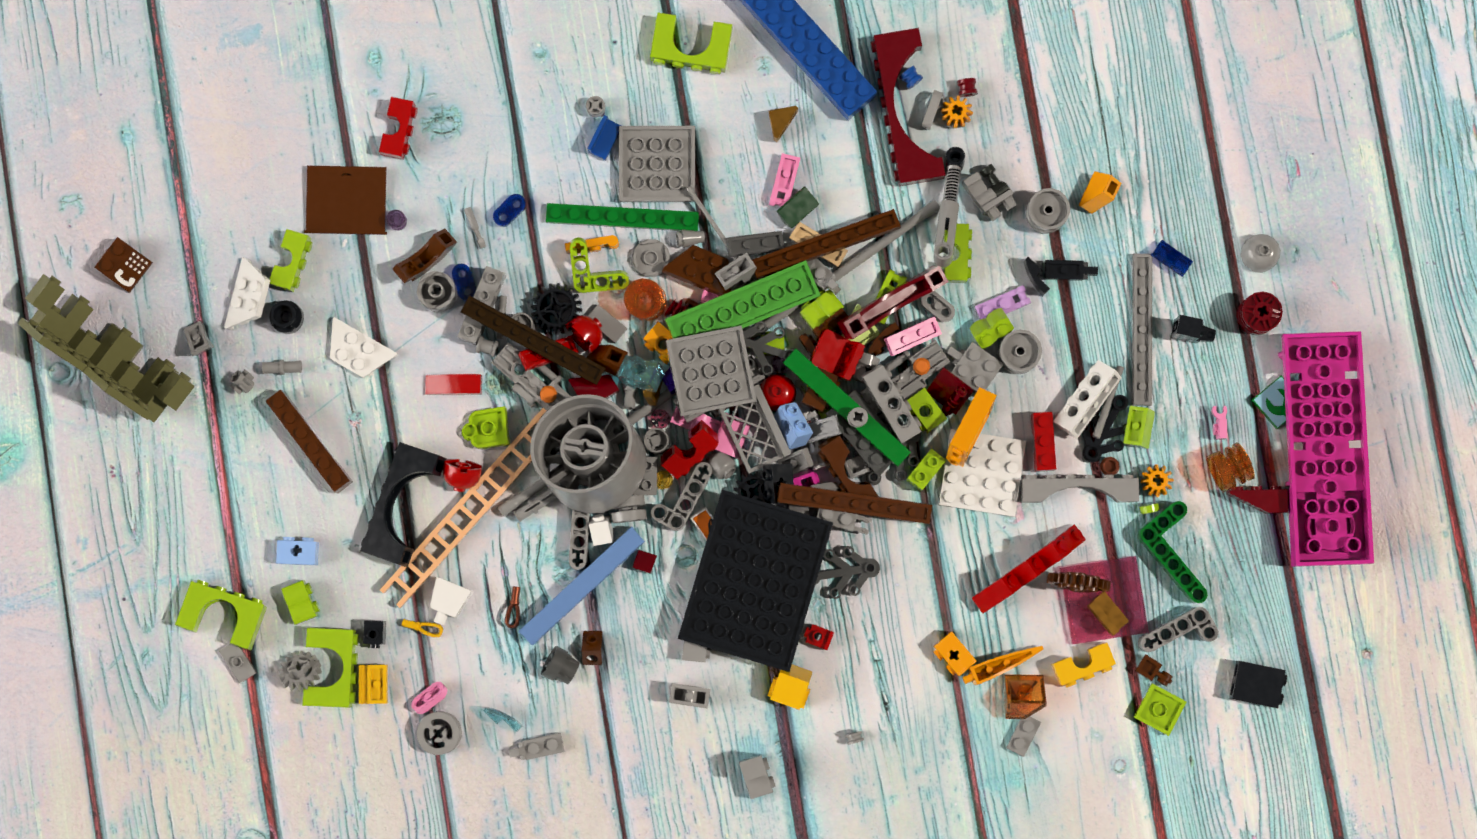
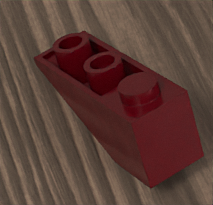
M1251 486V490H1243V487H1231V490L1226 491V495L1265 514L1288 513L1287 489H1282V486H1270V490H1262V486Z

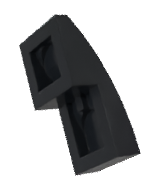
M1027 257L1024 260L1027 275L1036 290L1044 296L1050 288L1037 276L1042 269Z

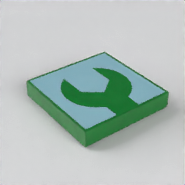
M1281 375L1251 400L1275 429H1278L1286 422L1284 378Z

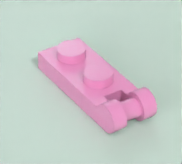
M782 153L769 205L783 206L791 198L800 157ZM778 192L785 194L784 199L777 198Z

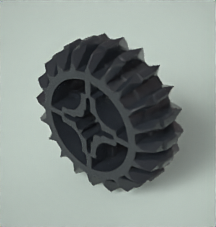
M560 283L556 284V289H553V285L549 284L550 290L548 291L543 286V294L538 291L536 292L540 298L532 299L534 303H537V305H531V309L537 310L531 313L532 317L538 316L534 322L535 324L542 322L539 326L541 330L547 326L546 333H549L551 328H553L554 335L557 334V329H560L561 334H564L566 324L573 318L580 316L576 312L580 313L583 311L582 308L577 307L582 302L579 300L575 301L579 298V295L574 294L572 296L573 288L567 292L568 286L564 284L562 289H560ZM556 294L568 297L571 302H559ZM551 296L550 305L541 310L545 299ZM555 302L559 307H562L560 312H558L559 318L557 313L552 310ZM572 308L569 318L563 322V313ZM542 315H554L557 324L546 321Z

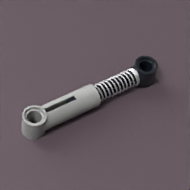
M959 147L949 148L946 153L945 188L943 201L940 202L933 257L935 264L940 267L949 266L953 260L959 203H957L959 178L965 162V153ZM952 158H958L959 160H958V161H953V160H951V159H952ZM945 230H948L947 243L943 242ZM946 253L948 256L942 257L939 254Z

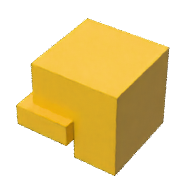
M793 664L790 672L780 670L778 677L774 676L767 696L771 697L770 700L798 710L800 708L804 709L810 693L808 685L812 671Z

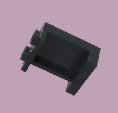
M1236 661L1229 699L1279 708L1284 698V695L1281 694L1282 687L1287 682L1286 670Z

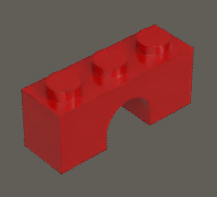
M391 97L387 116L389 119L399 121L400 128L398 132L392 135L383 133L379 153L382 156L404 160V156L408 155L410 147L407 144L408 138L412 137L414 129L412 120L416 118L418 111L413 101Z
M1052 412L1032 413L1031 427L1035 445L1033 453L1035 472L1055 471L1057 468Z
M703 420L688 431L689 441L693 444L691 449L681 450L674 444L660 456L661 466L676 479L685 476L694 464L700 463L709 451L715 450L718 446V434Z

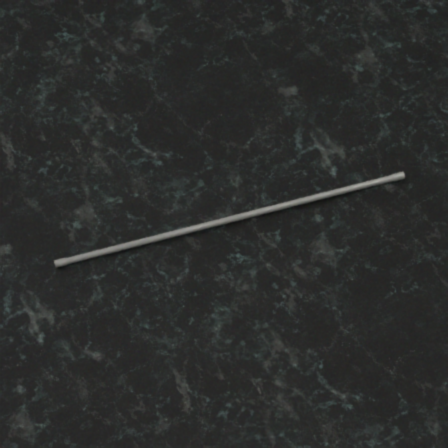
M933 200L918 213L903 222L900 229L889 232L835 270L833 273L837 278L836 281L921 221L939 211L940 206L936 200ZM805 303L764 320L763 322L767 326L766 331ZM759 324L757 326V329L760 331L763 330L764 324ZM757 332L747 339L754 340L763 333ZM666 389L659 394L657 406H650L647 403L627 418L632 425L675 396L676 392L671 394ZM564 463L550 471L551 478L565 470ZM540 478L497 508L505 517L547 485Z

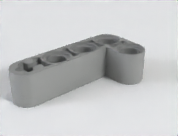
M706 462L699 463L695 467L674 509L672 510L662 504H657L651 509L652 518L674 531L682 530L712 476L711 465ZM706 466L709 474L703 475L702 480L705 482L702 484L701 481L694 479V477L697 476L699 478L701 474L699 469H703ZM691 484H699L700 491L698 493H691L689 490ZM689 500L691 508L689 510H682L680 507L682 501ZM663 508L665 516L663 518H656L654 515L656 509ZM674 517L682 519L680 527L672 526L671 521Z
M572 509L569 564L575 570H582L587 566L591 513ZM608 511L598 512V513H593V514H605V513H607ZM578 518L586 520V525L583 528L576 526ZM577 537L584 538L585 543L582 547L578 548L575 546L574 541ZM574 549L577 551L584 550V554L580 553V559L583 560V563H580L579 567L573 563V560L577 559V553H573Z
M1195 607L1141 636L1138 640V646L1144 652H1152L1195 629L1201 640L1211 642L1217 639L1219 632L1209 612L1203 607ZM1197 610L1203 613L1201 621H1197L1194 617ZM1181 619L1186 622L1184 630H1180L1177 626L1178 621ZM1207 627L1211 628L1213 632L1210 638L1204 636V630ZM1163 629L1169 631V637L1166 640L1162 639L1160 635ZM1156 638L1158 640L1150 644L1151 648L1144 646L1146 643L1145 639L1152 640Z

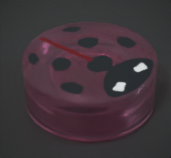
M661 409L654 411L651 415L652 425L655 428H666L670 423L669 414Z

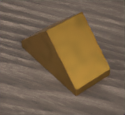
M797 106L769 111V119L775 142L779 141L798 113Z

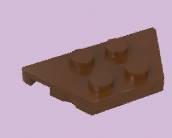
M692 245L663 267L662 273L715 295L721 296L731 292V287L725 290L715 275V272L729 264V259L698 246Z

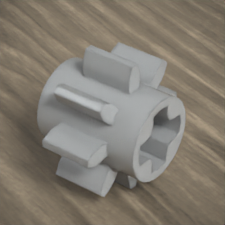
M245 369L243 372L236 371L231 376L230 382L233 384L230 387L238 394H241L242 391L248 393L254 386L252 381L254 377Z

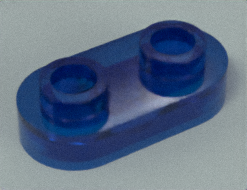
M520 194L509 196L494 211V222L500 227L510 225L525 210L526 201L524 197ZM515 202H520L519 207L515 208L513 206ZM506 215L507 218L506 220L501 221L500 216Z
M457 264L452 270V277L458 296L463 301H466L469 295H465V290L470 289V296L474 297L477 288L471 269L466 264ZM461 271H465L464 277H459Z

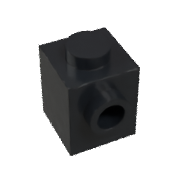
M364 621L363 644H368V648H380V644L385 645L386 621Z

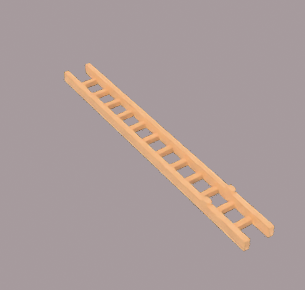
M544 408L540 410L480 477L478 483L462 497L413 552L408 567L420 577L419 580L410 588L399 578L408 568L401 566L380 589L382 593H385L395 581L405 589L407 593L396 604L399 608L431 576L435 569L532 462L531 454L528 458H525L515 447L523 438H526L531 443L532 437L528 433L547 410ZM511 452L523 461L514 473L502 463ZM498 466L511 476L502 487L489 477ZM485 481L497 490L496 494L489 501L477 492ZM472 495L485 505L476 516L463 506ZM460 509L472 519L463 530L451 521ZM446 524L459 534L450 545L438 535ZM434 538L446 548L437 559L425 549ZM420 553H423L433 562L424 574L412 564Z

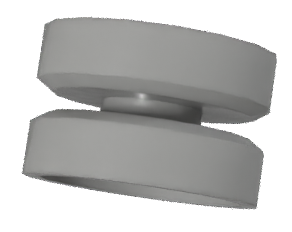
M1045 188L1036 192L1026 208V219L1030 227L1043 234L1054 233L1065 224L1070 214V203L1067 197L1061 191L1053 188ZM1045 209H1046V210H1047V209H1050L1051 212H1050V213H1047V212L1045 211Z
M1021 329L1006 335L1000 343L997 353L999 361L1004 364L1002 367L1013 374H1023L1032 370L1038 364L1042 355L1041 342L1036 335ZM1017 349L1019 351L1023 350L1024 353L1022 355H1019L1017 353Z

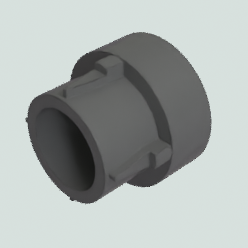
M555 646L544 663L541 675L552 681L559 680L569 684L576 674L580 662L572 658L568 651Z

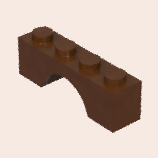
M839 435L832 436L818 446L820 450L818 455L823 462H828L830 465L828 470L833 478L837 477L841 483L838 486L843 492L878 496L869 482H854L847 477L844 465L850 451Z

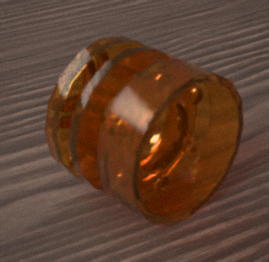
M641 278L633 281L627 287L624 293V303L631 315L640 320L651 321L663 314L667 305V297L659 284L650 279ZM649 296L648 298L651 302L645 305L642 299Z
M1238 442L1232 444V448L1229 446L1225 448V456L1221 451H1216L1206 456L1210 473L1222 492L1235 488L1236 479L1239 483L1244 484L1246 479L1250 481L1255 478L1251 460Z

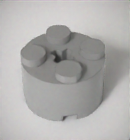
M432 271L426 273L420 279L417 287V296L427 309L433 312H443L454 305L458 298V290L450 276L443 272ZM438 288L440 290V294H434V289Z

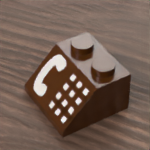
M117 237L94 268L130 293L153 262Z

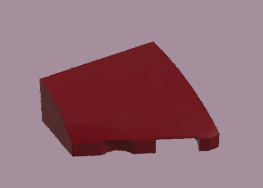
M602 375L597 385L582 377L570 378L568 380L577 395H597L608 399L620 392L610 375Z

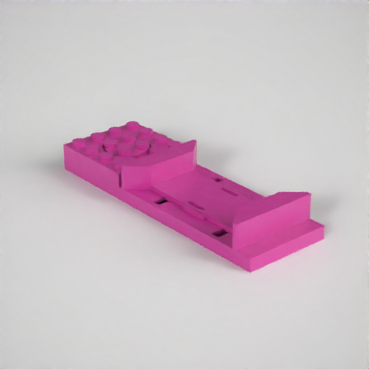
M1361 331L1283 334L1282 351L1278 353V357L1283 360L1289 466V479L1285 482V487L1290 486L1287 492L1291 567L1374 564ZM1357 371V379H1345V372ZM1290 373H1299V381H1290ZM1361 440V448H1349V441ZM1302 442L1303 450H1294V443Z

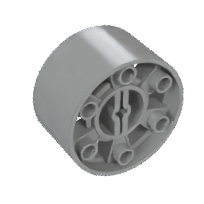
M577 395L556 403L538 421L531 438L530 454L536 472L560 502L579 512L598 513L621 505L637 490L645 474L647 458L641 437L621 408L614 402L601 396ZM595 420H609L603 431L594 426ZM629 440L627 451L620 452L618 445ZM564 463L565 470L551 478L550 464ZM574 463L586 466H576L574 465ZM579 484L588 486L587 489H577Z

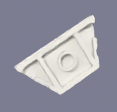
M244 257L241 260L224 328L233 330L236 325H244L251 320L261 318L270 280L257 267L253 266L249 259Z
M333 318L330 349L331 360L365 378L392 358L397 357L398 353L337 318Z

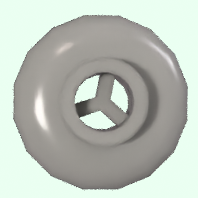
M713 452L708 457V464L711 465L712 474L716 478L728 479L734 474L736 464L731 456L722 452Z

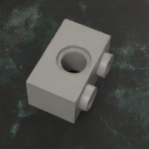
M672 683L669 703L708 709L711 689Z

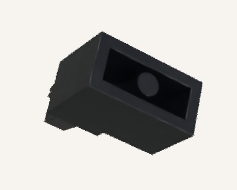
M1179 315L1174 319L1171 338L1196 344L1200 341L1213 342L1216 330L1203 325V319Z

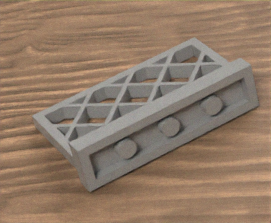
M759 384L754 386L757 402H752L749 407L744 405L735 406L732 416L726 414L723 408L718 409L748 474L791 454ZM738 406L748 410L745 420L735 417ZM751 411L758 413L760 417L757 425L747 421ZM733 419L743 422L740 433L733 431L731 427ZM746 424L756 427L753 438L743 434ZM759 429L767 432L766 442L755 439ZM741 437L752 440L749 450L741 448L739 444ZM754 441L764 444L761 455L751 452ZM767 446L775 449L776 457L772 459L764 457ZM750 454L760 457L758 465L750 468L748 464Z

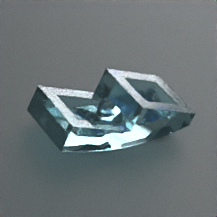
M488 707L483 710L496 724L504 720L515 732H518L523 727L512 716L500 710Z

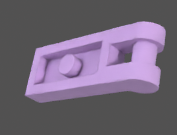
M1024 285L975 306L979 319L986 318L990 312L998 308H1002L1008 314L1030 304L1031 300L1025 294L1026 289ZM1018 295L1020 302L1015 303L1013 297Z

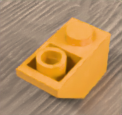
M1094 171L1079 206L1090 214L1096 212L1115 199L1122 183L1112 175Z

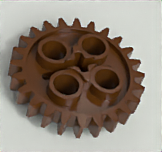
M1082 572L1048 573L1046 582L1060 589L1081 593L1110 592L1111 581Z

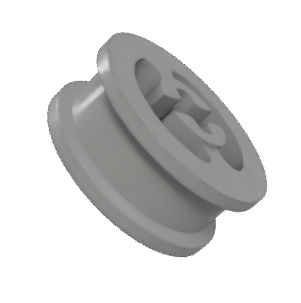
M443 711L428 714L421 720L417 728V739L420 746L426 752L433 755H443L451 752L457 747L462 736L461 725L457 718ZM435 719L445 720L452 728V738L449 737V729L445 728L441 733L443 737L440 736L434 740V742H444V747L432 745L426 736L427 728L430 730V738H434L437 735L435 730H440L445 726L444 724L435 725Z

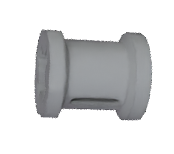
M480 336L476 346V353L483 352L490 354L494 358L498 350L499 341H489Z

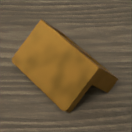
M1102 592L1086 605L1111 636L1118 633L1119 629L1129 621L1106 592Z

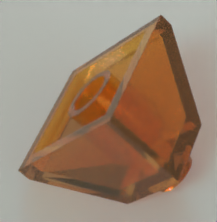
M1043 675L1004 676L1006 719H1026L1046 707Z

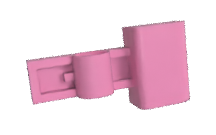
M676 406L670 423L691 430L697 423L703 420L718 434L719 443L714 451L722 452L738 459L739 453L723 419L721 422L702 414L687 423L683 416L680 417L679 409ZM733 419L731 427L733 431L740 433L743 422ZM746 424L743 432L744 435H748L751 425ZM741 437L739 443L741 448L743 447L744 442L746 440L745 437Z

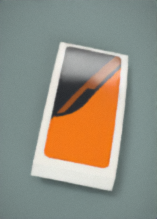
M703 507L690 516V519L705 541H707L713 517L708 509Z

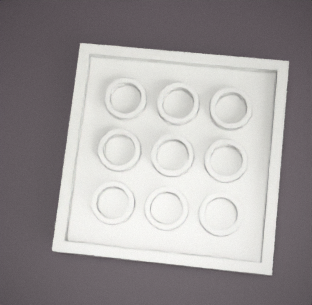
M950 429L947 452L957 430ZM980 434L963 467L960 465L955 466L946 459L938 505L1015 517L1026 441Z

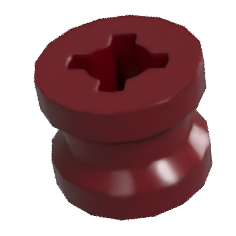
M965 78L957 81V85L960 87V97H971L978 94L975 88V78Z

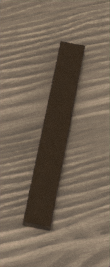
M470 295L460 312L595 385L598 384L606 369Z

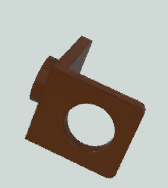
M583 631V665H602V631ZM594 655L597 659L589 660L587 656Z

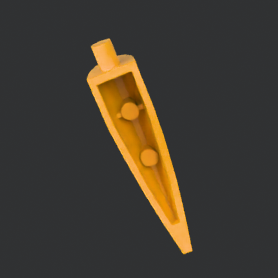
M1043 646L1013 652L972 666L968 670L969 674L962 677L965 684L972 682L974 685H979L1030 659L1042 651Z

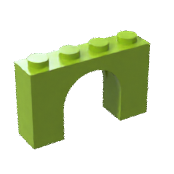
M657 12L650 59L654 61V64L663 66L667 63L680 69L685 66L691 67L693 71H702L704 69L710 70L712 74L725 73L733 30L732 24L714 21L711 40L707 49L698 55H686L680 52L674 44L676 15Z
M197 580V583L191 581L175 625L197 633L206 609L216 602H228L235 607L238 616L230 643L251 651L267 609L263 605V601L253 597L252 600L245 599V595L238 592L233 594L227 593V589L216 586L215 589L208 587L209 583L202 580Z
M307 628L306 647L328 648L337 652L343 662V673L340 679L331 686H308L307 690L303 687L302 706L350 708L352 704H355L356 692H353V684L357 682V673H354V665L358 663V653H355V645L359 644V634H356V630Z

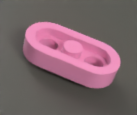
M442 682L431 684L413 699L412 708L418 714L428 712L446 697L447 688Z

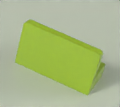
M1130 406L1124 444L1149 449L1155 411L1145 407Z

